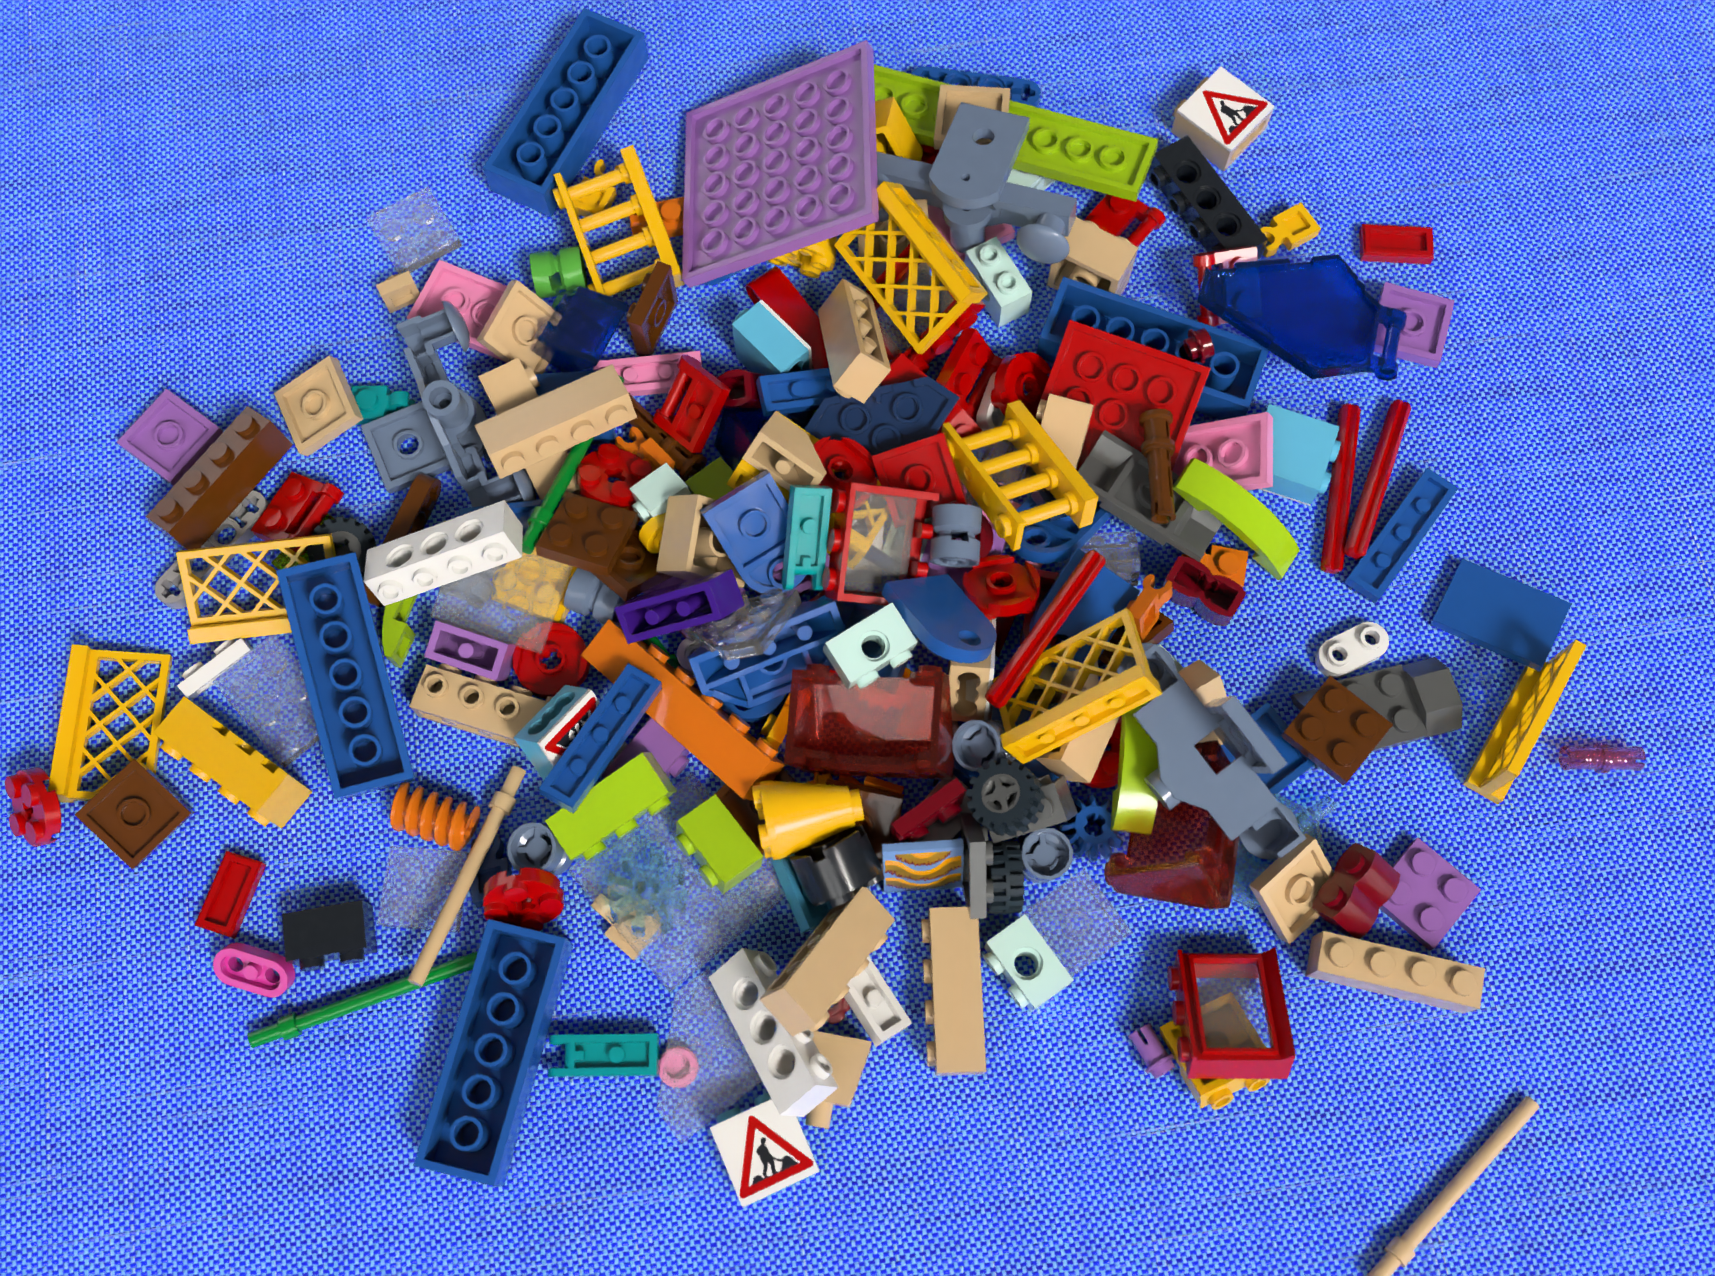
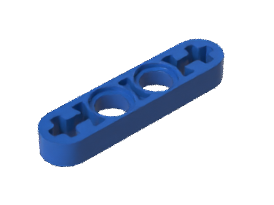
M929 66L918 67L911 73L951 85L960 83L964 86L1010 88V100L1034 107H1038L1041 91L1038 84L1028 79ZM1022 94L1029 95L1028 101L1021 100Z

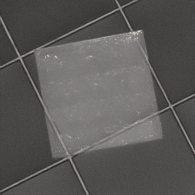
M690 773L674 786L677 792L668 797L671 802L668 807L654 816H651L649 812L645 813L636 820L639 826L620 839L616 834L603 842L607 848L589 861H586L583 857L569 868L571 876L601 909L608 920L670 993L786 897L773 864L765 858V855H763L762 865L758 870L722 894L717 886L710 888L703 880L698 871L701 865L693 855L687 857L681 851L674 838L677 836V820L712 797L693 773Z

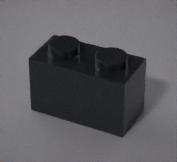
M363 900L282 914L286 962L298 967L300 966V971L325 968V962L339 959L341 964L359 963L365 961V955L377 953L373 906Z

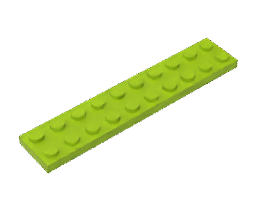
M874 64L875 102L894 97L918 142L934 147L940 85L951 84ZM1010 100L1009 113L1029 117V130L1012 169L1134 202L1137 201L1156 153L1159 139Z

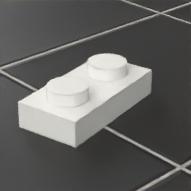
M242 638L236 642L234 639L227 640L214 650L216 657L203 665L202 662H198L182 674L185 680L177 686L187 698L195 699L255 654V650Z
M868 956V966L858 976L851 978L847 984L850 990L844 998L877 1047L906 1029L912 1022Z

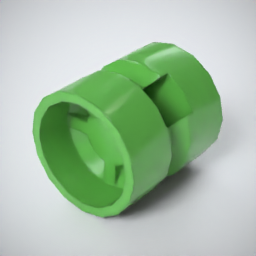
M580 246L560 248L556 255H553L550 250L530 253L531 273L538 297L541 299L557 297L561 290H565L568 295L588 292L585 265Z

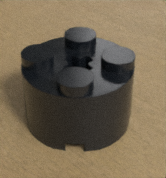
M856 822L855 826L842 831L843 834L833 835L794 853L795 856L789 857L805 894L813 906L821 905L827 901L830 902L831 907L839 906L853 898L851 891L861 886L869 887L884 879L881 864L862 823Z

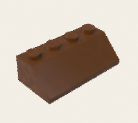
M247 406L146 516V521L186 550L201 548L293 444L269 419Z

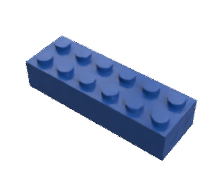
M583 8L483 166V171L492 192L552 217L558 207L553 194V189L558 188L554 175L561 173L568 187L571 186L649 59L643 32Z
M1063 276L1039 337L1036 354L1044 360L1054 363L1069 320H1073L1200 364L1197 359H1189L1183 340L1188 338V330L1193 329V331L1205 328L1213 342L1215 354L1206 358L1205 363L1200 364L1211 368L1195 411L1224 420L1246 416L1270 345Z
M356 553L276 570L334 798L340 801L400 785L405 781H415Z
M490 919L487 920L413 1166L490 1186L504 1187L573 948V944L568 939Z

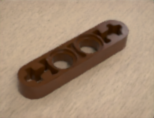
M423 473L417 475L382 544L424 529L440 495L441 481ZM365 584L369 603L380 608L383 607V604Z

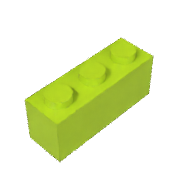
M642 752L593 786L574 814L562 808L546 819L545 822L570 860L584 857L586 861H589L607 849L604 842L616 834L620 839L639 826L636 820L642 815L649 812L651 816H654L671 804L668 797L677 792V790L651 752Z

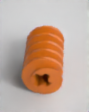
M407 781L403 782L398 788L392 803L390 814L392 829L398 832L406 830V833L413 837L420 834L421 839L427 842L434 839L435 843L442 847L449 844L450 849L456 852L462 850L470 841L480 819V807H474L469 815L466 814V801H461L454 810L452 809L453 798L451 796H447L442 804L439 805L438 792H431L425 800L423 799V787L418 786L413 794L410 795V783Z

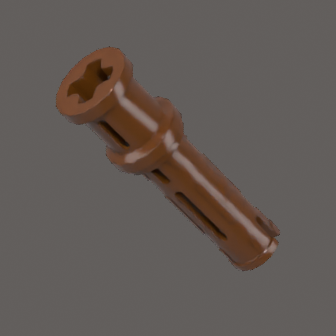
M629 393L637 418L628 423L638 428L644 438L649 439L651 437L675 461L674 468L680 473L679 477L684 482L705 468L707 458L703 454L691 453L656 425L652 420L654 416Z
M1166 409L1147 410L1139 416L1140 426L1144 428V442L1141 445V451L1144 457L1147 458L1149 470L1151 521L1158 524L1169 523V520L1174 521L1176 519L1171 472V456L1175 451V442L1170 437V425L1173 422V415Z

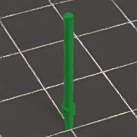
M594 437L571 448L541 505L533 509L528 519L529 527L523 536L522 552L532 554Z
M478 951L433 966L422 987L472 970ZM408 975L299 1015L293 1012L279 1017L277 1023L249 1032L248 1041L252 1048L280 1038L286 1041L302 1035L305 1029L422 987L407 981Z

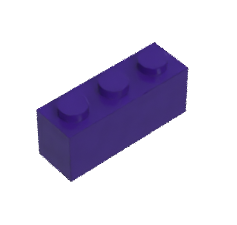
M728 569L638 595L614 609L627 644L722 619L745 606L733 570Z

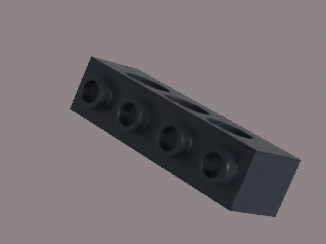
M1187 135L1156 152L1148 171L1149 179L1156 189H1160L1168 199L1173 213L1180 215L1187 224L1191 237L1195 241H1199L1207 252L1254 245L1257 246L1258 259L1261 258L1268 241L1267 237L1190 137ZM1219 232H1225V233H1227L1229 236L1222 235V234L1219 233ZM1219 263L1214 264V266L1219 268Z

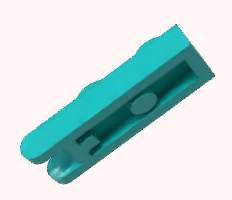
M790 484L782 573L783 590L793 589L795 575H812V589H823L822 577L826 562L832 488L829 486Z
M658 1033L549 1035V1044H565L564 1068H548V1077L659 1075Z

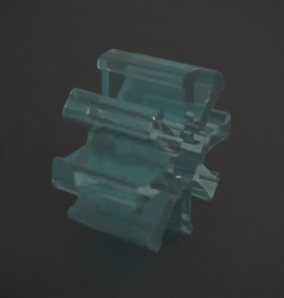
M650 849L648 871L642 872L635 860V853L631 851L622 856V871L627 872L631 879L615 876L613 872H610L607 878V895L610 897L613 894L623 896L618 901H610L609 903L610 915L614 922L618 924L621 918L634 910L637 911L635 920L631 921V934L633 936L642 938L645 936V922L647 915L653 914L660 925L661 934L672 930L674 916L673 914H668L664 906L679 909L681 913L686 911L688 890L679 891L671 889L678 884L684 885L685 870L680 862H676L675 867L659 875V868L664 864V852L660 849ZM646 887L654 888V893H651L649 899L641 898V892H644Z

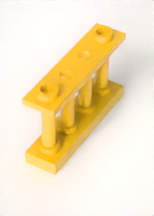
M633 145L620 149L624 162L618 164V169L568 187L561 173L554 175L558 188L553 189V194L560 210L564 208L567 210L593 281L592 284L588 285L589 292L595 305L601 303L607 314L614 312L609 296L642 284L645 275L648 272L652 273L657 261L671 265L676 288L685 285L682 281V271ZM625 182L626 185L633 184L636 194L630 196L631 200L580 219L574 204L575 200ZM636 213L637 216L644 214L648 226L642 228L643 232L593 251L591 250L586 232ZM647 245L649 248L656 246L660 258L655 259L654 264L603 282L597 264Z
M1021 400L1007 404L1005 419L1001 426L961 438L949 422L942 424L941 433L945 432L961 482L993 523L997 535L1000 538H1004L1013 551L1020 549L1025 526L1064 513L1070 516L1078 528L1092 524L1098 496ZM1003 440L1012 442L1017 449L1016 451L979 462L972 453V450ZM1022 464L1030 466L1037 474L998 487L990 476L991 474ZM1043 488L1050 491L1056 498L1054 501L1021 512H1017L1009 501L1010 499Z

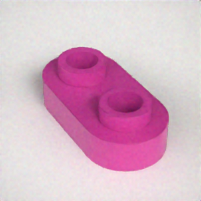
M235 942L227 945L216 954L213 960V969L220 981L265 997L273 998L280 996L292 986L295 980L294 967L291 963L286 962L284 956L244 943ZM236 957L242 960L243 965L237 962ZM273 969L279 974V976H277L273 972Z

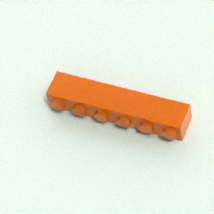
M608 619L581 654L613 684L628 663L659 680L662 683V689L646 710V713L741 798L754 801L752 786L760 785L762 781H773L785 766L776 757V754L779 752L776 747L762 737L756 740L748 733L751 726L734 713L729 716L720 708L723 705L720 699L703 695L693 685L696 681L695 677L680 666L676 669L667 662L670 656L664 650L653 643L648 646L642 640L627 644L620 623Z

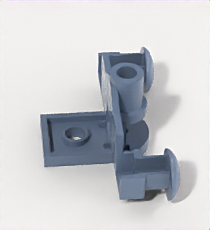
M961 102L934 164L877 152L878 186L883 181L902 184L914 200L927 199L928 205L941 209L944 220L950 227V241L955 250L965 253L984 243L985 227L1006 223L1021 227L1016 236L1018 247L1024 255L1033 261L1042 264H1055L1064 260L1069 254L1070 247L1065 236H1069L1076 219L1077 198L1007 182L1029 130V117ZM982 138L992 141L987 145L975 143V141ZM883 207L879 211L878 222H884L889 219V215Z
M443 300V310L423 318L419 315L396 324L398 331L407 344L408 348L403 349L416 380L422 401L361 426L386 490L392 494L412 485L414 479L420 473L434 477L452 469L456 480L467 492L473 507L492 505L503 500L506 503L536 500L534 486L524 469L502 479L499 476L489 479L481 459L485 447L474 426L488 418L475 399L449 381L436 350L456 341H459L464 352L468 350L470 345L469 331L460 311L451 302ZM408 438L417 439L419 446L414 453L409 455L401 453L400 448L403 441Z
M1142 643L1151 674L1159 682L1162 695L1148 701L1146 705L1133 714L1156 744L1158 768L1144 778L1146 784L1167 810L1170 811L1181 801L1205 809L1230 841H1233L1240 835L1242 844L1254 856L1268 860L1282 858L1307 838L1298 828L1293 812L1286 805L1277 801L1256 773L1275 774L1288 763L1235 695L1213 699L1204 706L1176 671L1175 662L1171 655L1164 648L1156 644ZM1125 655L1117 673L1119 674L1135 666V659ZM1212 731L1215 732L1225 747L1236 758L1217 774L1214 773L1194 747L1195 744Z

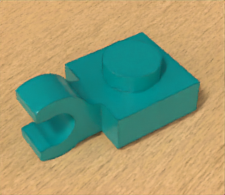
M352 386L351 391L363 416V420L356 425L367 424L415 404V400H409L410 393L408 391L392 392L388 386Z

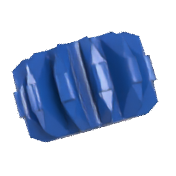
M1089 795L1085 805L1079 798H1076L1073 801L1077 814L1068 820V823L1060 824L1058 831L1070 835L1067 838L1071 846L1075 844L1078 847L1074 852L1075 858L1079 859L1084 851H1088L1089 861L1095 863L1099 851L1104 858L1109 859L1113 855L1111 847L1120 848L1123 844V840L1117 834L1124 833L1111 830L1112 812L1110 813L1107 810L1111 801L1105 798L1101 805L1097 806L1095 795ZM1088 821H1091V826L1095 822L1100 827L1097 836H1094L1093 831L1089 835L1084 830Z

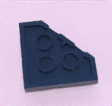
M929 376L907 382L877 387L864 404L853 397L848 399L838 395L824 398L804 430L819 440L825 437H831L829 440H841L842 437L850 438L864 446L873 456L936 435L960 397ZM874 467L873 470H874L875 478H876V477H877V473H876V470H875V467Z

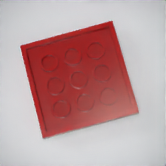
M1069 320L1041 399L1048 400L1049 394H1054L1094 405L1077 471L1089 456L1104 430L1142 452L1141 445L1144 442V428L1140 426L1139 416L1151 409L1169 410L1173 415V422L1170 425V437L1175 442V451L1171 456L1172 471L1211 368Z

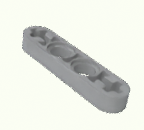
M252 490L201 548L248 543L255 535L251 531L252 527L265 511L269 502L261 493ZM248 505L257 506L259 510L255 514L250 511L248 512L246 510ZM236 517L246 524L243 528L234 520ZM234 528L236 535L230 543H218V535L222 530ZM232 554L224 565H227L236 554ZM224 555L213 556V557H215L216 559H218V560L220 561ZM195 558L189 559L192 573L205 582L215 567L209 563L205 570L196 572L192 569V563ZM177 560L158 579L155 585L156 597L171 609H182L187 606ZM173 585L181 590L178 596L168 591ZM195 585V590L197 592L199 590V587Z

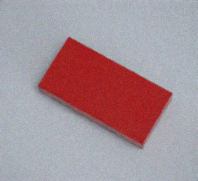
M1362 224L1359 230L1360 261L1431 264L1434 259L1433 227Z
M226 851L195 922V926L236 939L266 864Z

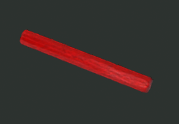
M1401 399L1394 400L1389 406L1345 544V555L1357 560L1367 553L1410 415L1411 405L1408 402H1403Z
M1350 403L1343 404L1338 412L1337 426L1340 427L1336 440L1341 442V446L1332 464L1320 567L1323 572L1338 574L1342 571L1344 565V548L1347 538L1361 413L1358 405Z
M1090 550L1084 555L985 694V699L994 707L1000 709L1007 704L1106 564L1105 558L1097 551Z

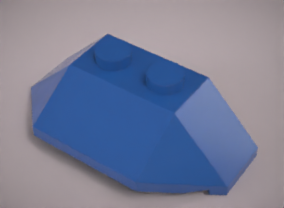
M834 599L789 603L718 631L687 658L703 695L713 696L725 702L750 709L821 680L830 665V661L823 651L824 645L827 641L844 632L845 628Z

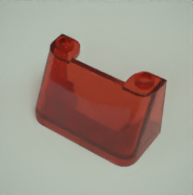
M807 664L806 670H792L784 763L807 773L814 774L819 772L820 775L830 773L832 776L867 777L868 775L886 778L945 780L954 778L955 759L952 752L953 726L950 677L942 672L941 667L922 665L918 667V672L910 673V678L879 677L863 689H860L856 684L848 690L837 674L830 672V666Z
M1218 740L1201 742L1194 745L1215 774L1230 764ZM1158 800L1151 834L1130 833L1127 854L1118 852L1110 856L1109 862H1106L1104 867L1105 879L1107 884L1120 894L1211 910L1228 908L1232 896L1239 836L1230 841L1205 809L1181 801L1169 811Z

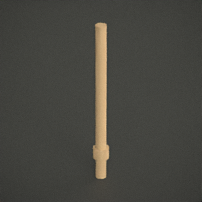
M512 766L501 790L495 791L488 805L491 810L407 979L410 983L420 987L423 986L504 817L510 816L516 803L515 794L526 774V771L522 768Z
M1526 1096L1406 1232L1400 1238L1395 1236L1384 1248L1386 1254L1366 1276H1391L1399 1266L1405 1267L1416 1255L1413 1250L1540 1108L1532 1098Z

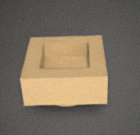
M409 270L402 274L392 275L384 282L376 285L390 314L415 303L420 295Z

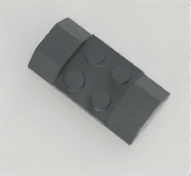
M1104 430L1089 456L1078 470L1079 474L1096 493L1098 500L1101 501L1100 507L1164 546L1167 542L1198 562L1204 556V552L1222 525V522L1208 510H1196L1174 490L1173 499L1176 519L1174 521L1169 520V523L1165 524L1152 522L1147 458L1144 457L1142 452ZM1172 472L1173 485L1179 478V475Z
M1435 657L1403 666L1400 664L1338 681L1393 724L1371 753L1462 728L1463 703L1449 668ZM1319 688L1291 695L1292 703L1301 711Z

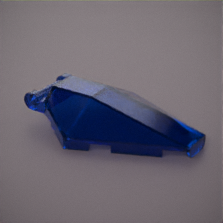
M1340 255L1314 256L1310 262L1290 264L1288 258L1236 262L1233 268L1210 270L1205 268L1197 303L1311 379L1361 372L1374 373L1378 379L1391 381L1397 377L1399 365L1396 362L1401 330L1406 326L1407 315L1401 310L1381 305L1366 292V286L1358 280V276ZM1379 323L1383 324L1386 328L1382 357L1373 355Z

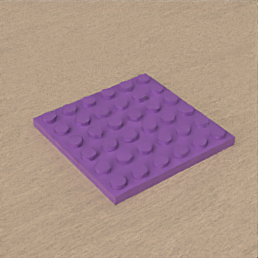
M867 40L686 113L682 281L689 288L879 221L873 48Z

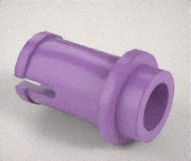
M1151 1023L1140 1028L1148 1041L1147 1045L1139 1031H1134L1128 1038L1133 1042L1148 1067L1145 1072L1147 1074L1151 1073L1154 1079H1157L1176 1067L1172 1061L1175 1057L1173 1054L1168 1055L1152 1029Z

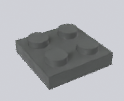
M960 813L961 839H963L964 846L963 882L961 888L970 919L987 918L986 903H993L994 899L992 879H988L987 865H993L992 841H988L987 829L981 826L972 816L973 813Z

